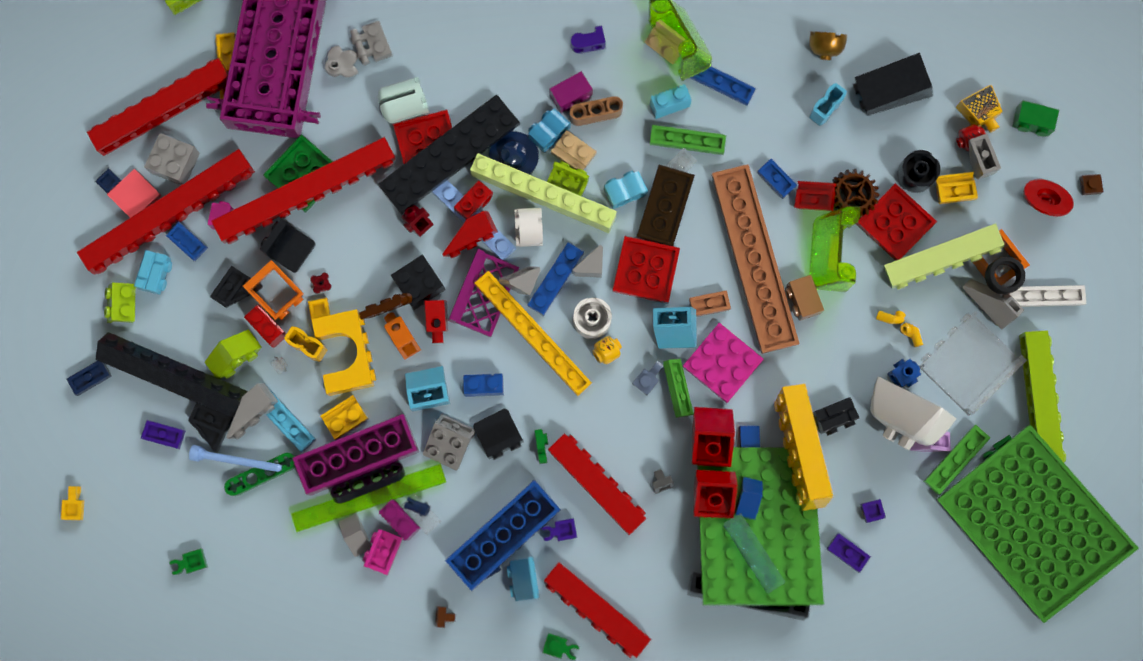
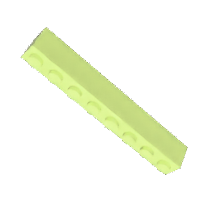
M479 153L470 169L471 175L477 179L606 233H610L617 216V211Z

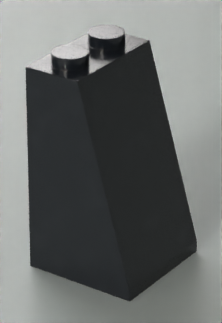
M920 52L854 77L856 82L853 84L856 95L860 94L862 99L859 101L862 112L866 111L868 116L933 96V87Z

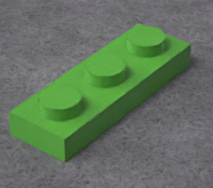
M681 359L663 361L675 417L692 416L693 409Z

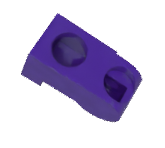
M602 25L596 26L595 32L586 34L575 33L571 37L572 51L575 53H586L606 49Z

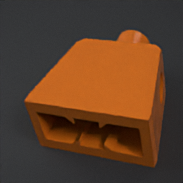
M391 312L384 317L387 323L384 327L404 359L421 350L401 316L396 317L395 313Z

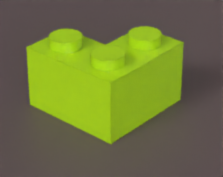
M248 329L219 341L204 363L216 378L222 379L225 377L228 379L236 373L235 369L242 365L243 362H251L258 357L257 353L262 346Z

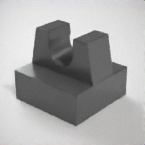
M662 469L654 472L656 481L652 482V487L655 494L673 488L674 482L671 475L665 477Z

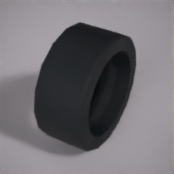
M1001 257L988 265L985 271V280L987 286L993 292L1006 295L1017 291L1023 285L1026 272L1023 265L1017 259ZM1008 265L1014 270L1016 275L1014 284L1004 287L996 281L994 275L998 266Z

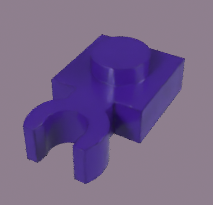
M574 518L556 521L555 528L550 526L542 527V530H549L551 533L549 537L544 538V541H550L554 536H557L558 541L577 538Z

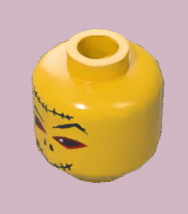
M606 336L594 344L592 353L599 363L609 364L620 357L622 346L617 338L613 339L610 336Z

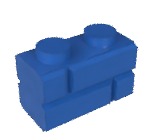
M502 373L494 374L493 376L491 374L463 375L465 397L504 395Z

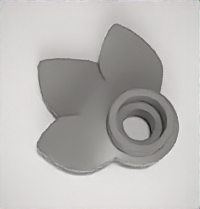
M340 46L333 47L328 52V61L325 64L326 72L332 77L339 75L344 77L355 76L358 74V70L353 65L357 61V53L351 50L342 51Z

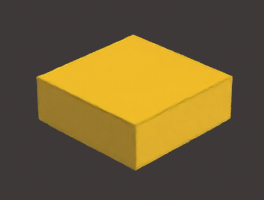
M327 298L308 301L311 319L331 315Z

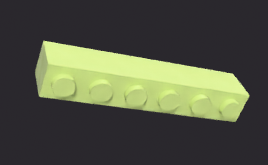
M995 223L884 265V269L892 289L897 287V290L907 287L908 283L914 280L918 283L926 280L928 275L934 274V276L943 274L945 273L944 269L962 267L964 265L963 262L971 260V262L982 259V255L987 253L990 256L1001 252V248L1005 244Z

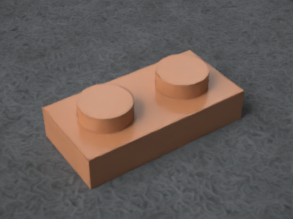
M727 290L689 298L690 307L696 309V317L731 310Z

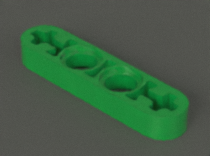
M283 453L266 462L276 463L278 461L281 464L286 461V457L293 460L295 455ZM294 461L290 462L291 466L283 465L282 471H275L271 476L266 475L265 469H249L227 480L224 486L225 492L231 496H239L293 470L296 467ZM251 473L257 476V481L254 484L247 482V477ZM240 478H242L246 488H244V486L241 485L236 488V492L230 490V488L232 487L231 483L239 484L242 482L240 480Z

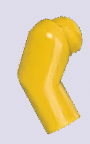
M879 311L876 319L888 324H902L905 321L906 314L902 311H896L895 315Z
M904 323L900 326L901 333L912 338L914 347L923 346L921 334L917 327L909 323Z

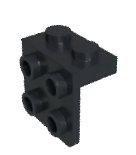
M281 218L272 226L270 235L262 240L260 250L272 260L291 272L296 273L314 249L316 243Z
M502 409L473 425L488 459L493 458V460L504 456L503 452L509 449L514 451L520 448L521 443L524 442L507 409Z

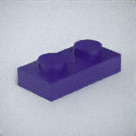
M146 420L141 439L180 449L186 431Z
M839 533L835 535L826 550L858 573L862 571L871 557Z

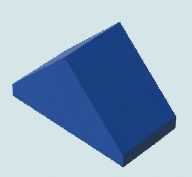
M743 477L736 516L756 519L763 496V481Z

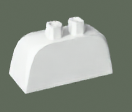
M879 376L877 377L871 398L870 410L873 417L886 426L882 435L884 438L894 442L897 435L901 434L902 437L898 445L907 450H910L914 442L928 446L936 443L955 422L956 418L942 407Z

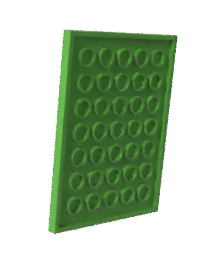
M1030 424L937 498L940 504L1043 623L1047 622L1140 549Z
M734 447L731 467L697 465V470L735 472L738 483L734 519L699 517L702 605H824L818 509L802 511L801 505H798L796 499L797 487L792 483L793 470L792 467L788 466L787 456H789L788 449ZM743 477L763 481V496L755 520L736 516Z

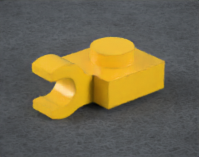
M81 486L68 487V500H62L61 520H83L84 500H79Z

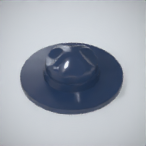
M512 131L490 147L489 158L530 175L538 164L539 153L536 144L528 138V135Z

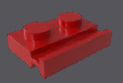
M798 181L794 208L833 211L835 183Z

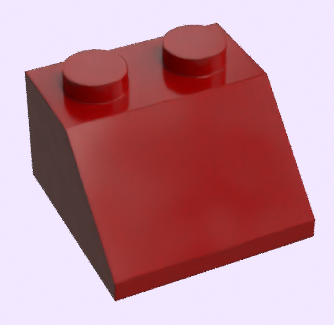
M696 470L694 481V517L734 519L738 486L735 472Z

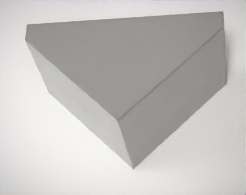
M599 245L572 270V274L575 277L602 278L603 247Z
M528 266L500 278L499 283L519 294L531 295L540 273V267Z
M357 513L339 521L343 539L355 557L371 549L372 544Z

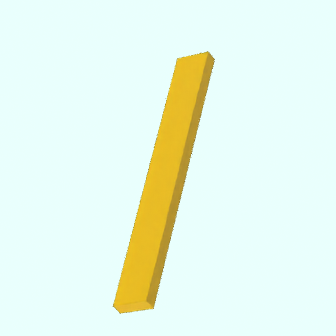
M489 271L474 283L577 397L592 384Z

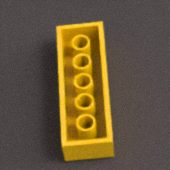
M806 384L782 387L776 401H774V407L780 416L778 423L780 430H783L784 433L783 445L785 449H788L789 456H787L788 466L792 467L793 470L792 483L797 487V503L801 505L802 511L825 508L834 496Z

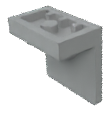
M441 414L434 423L423 455L454 470H458L468 444L476 432L474 428Z

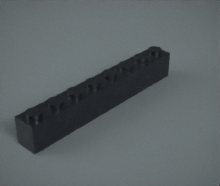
M110 332L106 333L97 342L95 360L231 418H234L243 395L248 392L238 386Z

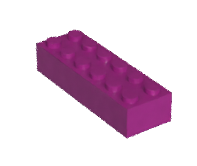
M401 414L293 457V461L305 494L311 496L420 451L406 416Z

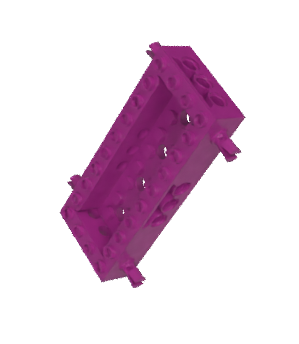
M243 0L224 99L207 97L210 103H206L207 109L221 110L220 120L227 129L298 138L302 133L303 122L320 123L317 119L321 117L320 112L306 111L326 0ZM277 15L283 16V20L279 23L274 22V18ZM270 50L276 51V55L273 58H268L267 53ZM262 86L270 87L267 93H260Z

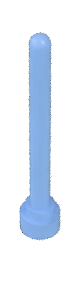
M193 445L189 452V459L191 461L199 462L200 460L208 459L276 472L282 469L280 464L208 452L202 446Z

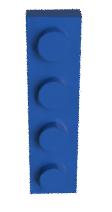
M568 242L527 306L544 316L584 252Z

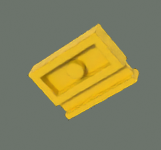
M967 172L939 176L936 180L939 204L976 200L978 195L973 178L974 173Z
M354 395L320 415L335 440L368 420Z

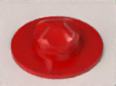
M1035 179L1029 181L1023 189V195L1028 204L1043 214L1059 217L1069 214L1073 209L1074 201L1072 196L1057 183L1044 179Z

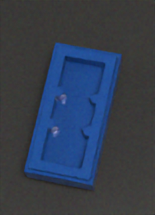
M180 222L166 235L193 261H196L208 248Z

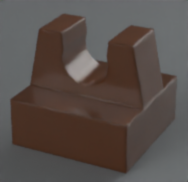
M436 606L435 627L445 628V622H455L456 614L446 613V607Z

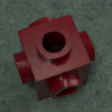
M416 205L408 208L401 216L405 222L403 224L405 229L409 233L413 231L419 237L434 225L428 218L430 214L423 207L420 209Z

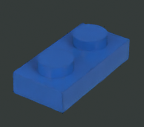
M772 158L757 171L760 177L782 199L797 187V184Z

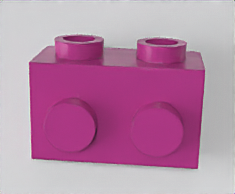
M381 529L378 532H374L370 543H373L370 551H366L363 557L364 567L388 575L403 538Z

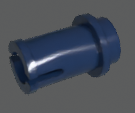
M408 497V503L405 502L404 508L420 514V517H427L431 508L428 502L423 503Z

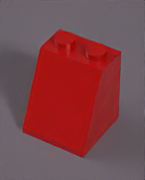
M694 407L692 465L731 467L735 439L733 409Z

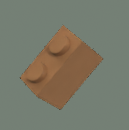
M811 275L790 281L786 285L787 297L792 300L794 305L792 310L795 317L798 316L799 321L819 315L824 311Z

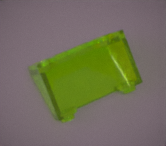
M649 0V24L652 29L657 21L662 20L686 39L678 46V53L682 59L681 68L678 70L681 80H686L710 68L712 56L686 10L673 0Z
M850 206L819 215L814 220L809 275L812 276L816 289L847 292L856 283L855 267L852 264L841 262L843 230L851 228L859 221L860 207Z

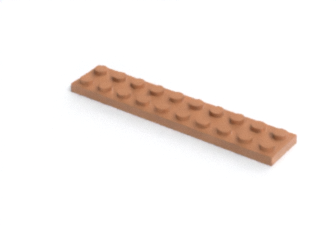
M749 165L714 172L711 176L761 354L799 345Z

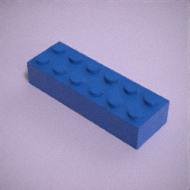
M534 480L445 561L467 587L473 591L558 514L561 509Z

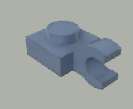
M657 361L649 372L644 368L632 384L645 395H648L659 382L655 376L663 368V365Z

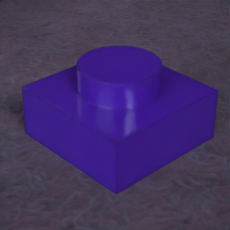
M881 499L860 504L865 523L886 518Z

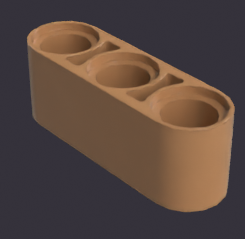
M613 96L575 104L570 109V121L575 126H582L618 118L622 114L623 102L619 97ZM617 105L619 109L612 110L610 106ZM597 108L601 112L599 114H594L592 110ZM576 112H580L583 114V116L580 118H576L573 116V114Z

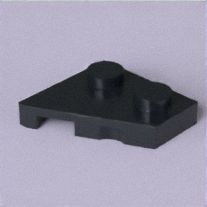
M231 266L210 295V298L228 308L251 295L243 287L251 278ZM258 284L253 290L257 292L261 290L263 286Z
M196 403L188 421L211 446V449L218 452L233 418Z

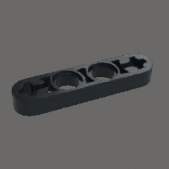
M393 462L335 485L331 489L330 494L335 503H345L402 480L405 476V470L401 463ZM378 476L382 477L379 481L373 482L374 478ZM363 484L360 489H354L356 485Z

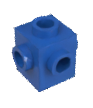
M901 359L893 365L895 369L887 373L892 382L901 388L905 385L908 387L918 382L917 377L922 375L919 365L911 359L907 361Z

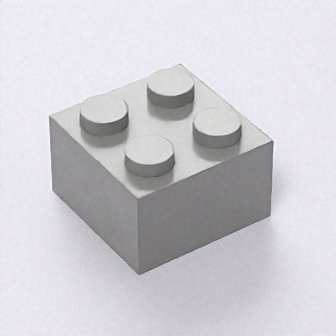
M159 133L144 168L153 175L182 185L188 181L200 152L192 145Z

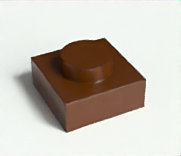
M1101 174L1082 175L1080 177L1082 195H1097L1104 192Z

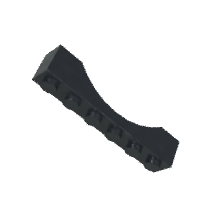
M693 572L691 574L687 595L702 598L701 573ZM735 605L803 621L808 618L810 606Z

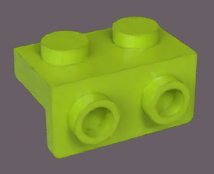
M555 161L547 182L582 196L589 182V175L582 169L575 170L570 168V165L560 161L558 163Z
M112 282L108 285V288H105L104 296L107 299V306L104 309V317L107 318V323L135 322L136 288L134 284Z

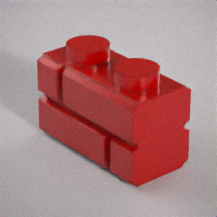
M259 304L244 316L250 325L273 348L284 340L287 333Z

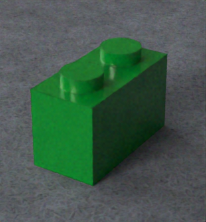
M1023 100L1016 108L1012 127L1018 128L1021 132L1029 131L1036 133L1040 137L1049 136L1055 131L1059 110Z

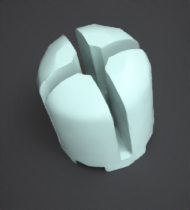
M418 77L382 87L378 91L377 99L382 115L389 123L395 124L429 113L426 98Z

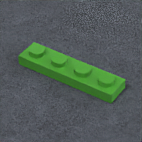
M652 125L649 145L724 155L726 135Z
M974 425L923 482L937 495H940L988 442L990 437L977 425Z

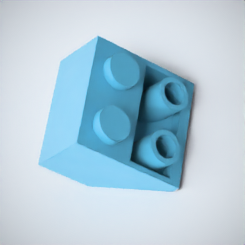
M692 307L653 308V328L659 349L697 348L696 309Z
M443 366L405 374L409 407L412 412L450 404Z

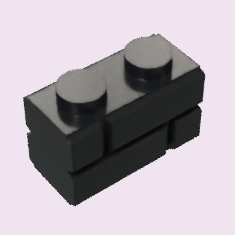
M850 397L813 412L820 434L826 433L827 436L838 432L837 428L843 425L845 429L856 425L855 420L860 419Z

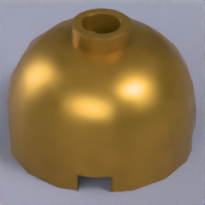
M810 32L809 45L812 52L819 55L821 60H831V57L840 55L845 49L847 35H836V33Z

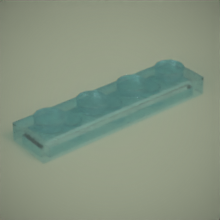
M741 513L723 524L767 594L786 583Z

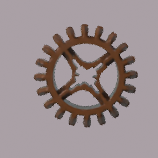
M847 169L845 173L840 172L838 177H834L832 180L836 184L833 209L838 208L837 214H840L842 211L844 213L843 218H846L849 214L851 220L855 218V215L860 219L862 215L869 214V209H875L874 204H878L876 198L879 197V193L875 191L879 189V186H873L876 182L875 179L870 181V174H867L865 177L863 170L857 174L856 169H853L852 173ZM853 181V182H857L858 184H857V185H851L850 183H845V182ZM863 187L867 192V199L865 198L866 196L862 193ZM839 189L842 190L841 192L845 196L844 202L840 197ZM858 189L856 195L849 199L851 193L855 192V190ZM850 203H855V204L861 205V206H860V207H852V206H849V204H850Z

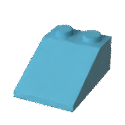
M534 558L510 561V565L507 566L508 578L512 577L513 585L510 586L511 598L515 597V601L539 598Z

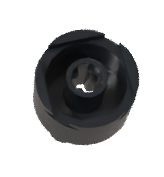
M913 151L901 162L897 170V177L901 188L914 193L929 189L940 175V163L929 151Z

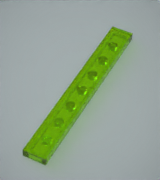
M438 464L405 475L398 482L345 503L338 504L334 500H330L293 512L291 515L296 532H300L387 503L392 499L396 500L447 483L442 465Z

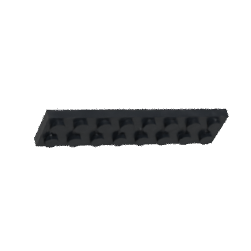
M496 94L377 185L402 215L408 208L418 203L472 162L478 153L482 154L520 125V122Z

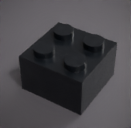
M423 254L391 274L400 291L411 294L412 302L410 306L413 310L425 304V301H429L445 291L444 285Z

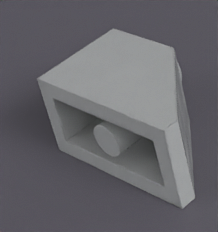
M987 134L968 141L970 164L977 180L993 175L1001 169Z

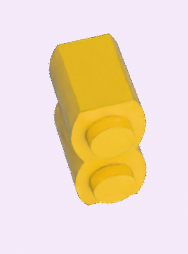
M291 326L284 337L290 346L317 362H320L328 351L319 340L309 337L298 327Z

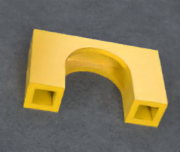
M355 309L311 319L314 335L317 340L344 336L352 339L357 347L356 359L349 368L323 375L326 394L333 396L375 386L374 381L377 380L374 369L371 370L370 366L373 358L371 351H367L366 346L369 343L367 332L363 331L362 326L365 325V319H360L359 311Z

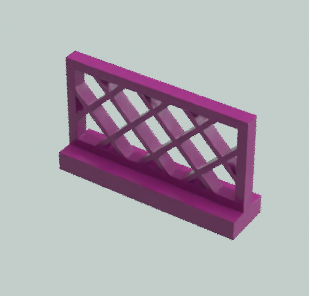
M477 249L448 321L491 338L501 313L498 310L495 313H489L486 304L490 303V301H484L481 291L474 283L486 273L484 267L486 259L493 261L496 269L489 272L498 271L500 278H503L501 269L507 267L514 270V273L519 270V267ZM504 286V288H505L508 292H510V288ZM478 293L482 303L472 307L469 299L472 295ZM484 306L487 316L477 319L473 309ZM471 311L475 321L466 323L461 321L464 313ZM489 318L491 323L489 332L481 329L479 321Z

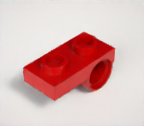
M478 180L454 206V210L467 220L480 208H484L492 198L493 191Z

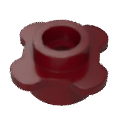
M322 273L319 276L313 275L310 278L314 286V293L319 294L331 289L332 285L329 283V275L327 273Z

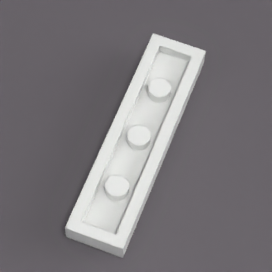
M1085 285L1020 287L1017 291L1008 294L1021 307L1083 306L1087 304Z

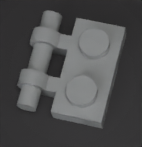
M379 21L363 26L364 34L362 35L358 34L357 29L350 31L352 44L356 46L357 57L363 65L370 63L368 57L371 56L374 57L375 62L393 56ZM367 41L370 48L364 49L362 43Z

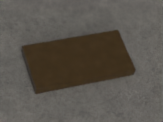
M658 165L638 230V238L669 246L674 245L695 175Z

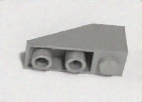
M970 279L962 287L966 294L974 299L979 308L986 312L992 322L999 326L1001 330L1024 311L1011 295L997 294L987 285Z
M256 384L243 395L227 433V439L241 438L249 426L253 427L260 422V417L263 414L266 415L275 409L274 405L278 400L265 384Z

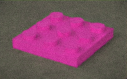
M718 323L686 361L683 368L725 403H728L763 361V358L721 323Z

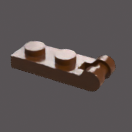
M410 293L393 295L392 300L391 298L381 300L380 305L375 303L365 306L366 310L359 312L360 319L373 318L408 305L412 302V296Z

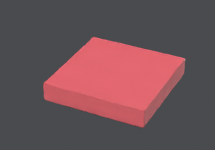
M136 169L132 170L107 194L130 218L156 202L162 196Z

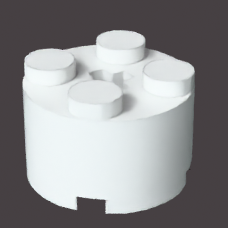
M541 208L514 210L516 246H543Z
M586 298L580 301L575 307L573 314V324L576 331L584 338L591 340L600 338L608 332L612 321L609 305L600 298ZM589 315L591 317L595 315L596 321H589Z

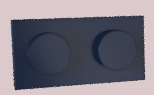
M96 361L66 380L74 394L79 396L112 377L105 363Z

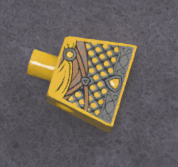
M992 85L961 100L956 106L957 110L971 125H985L989 133L994 132L1000 127L995 119L1002 113V108Z

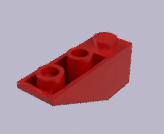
M482 211L468 218L443 252V257L455 258L461 254L460 251L466 248L467 250L473 249L478 246V242L482 240L486 242L494 238L493 234L498 231L490 213Z

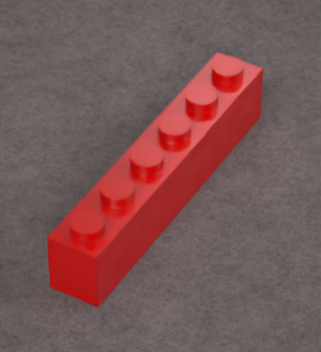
M564 433L548 448V452L611 518L630 535L647 519L644 516L646 512L639 505L635 507L630 502L632 500L631 496L626 491L621 492L617 488L619 484L612 477L607 478L603 474L604 468L598 462L594 464L590 460L592 456L584 448L582 450L579 449L576 445L578 441L571 434L567 436Z
M560 562L544 579L546 582L545 587L553 594L557 591L562 595L561 601L567 606H570V604L577 608L575 612L583 619L587 616L593 621L590 625L598 632L601 630L608 634L606 638L614 645L618 642L623 647L621 651L629 658L632 656L637 658L652 640Z

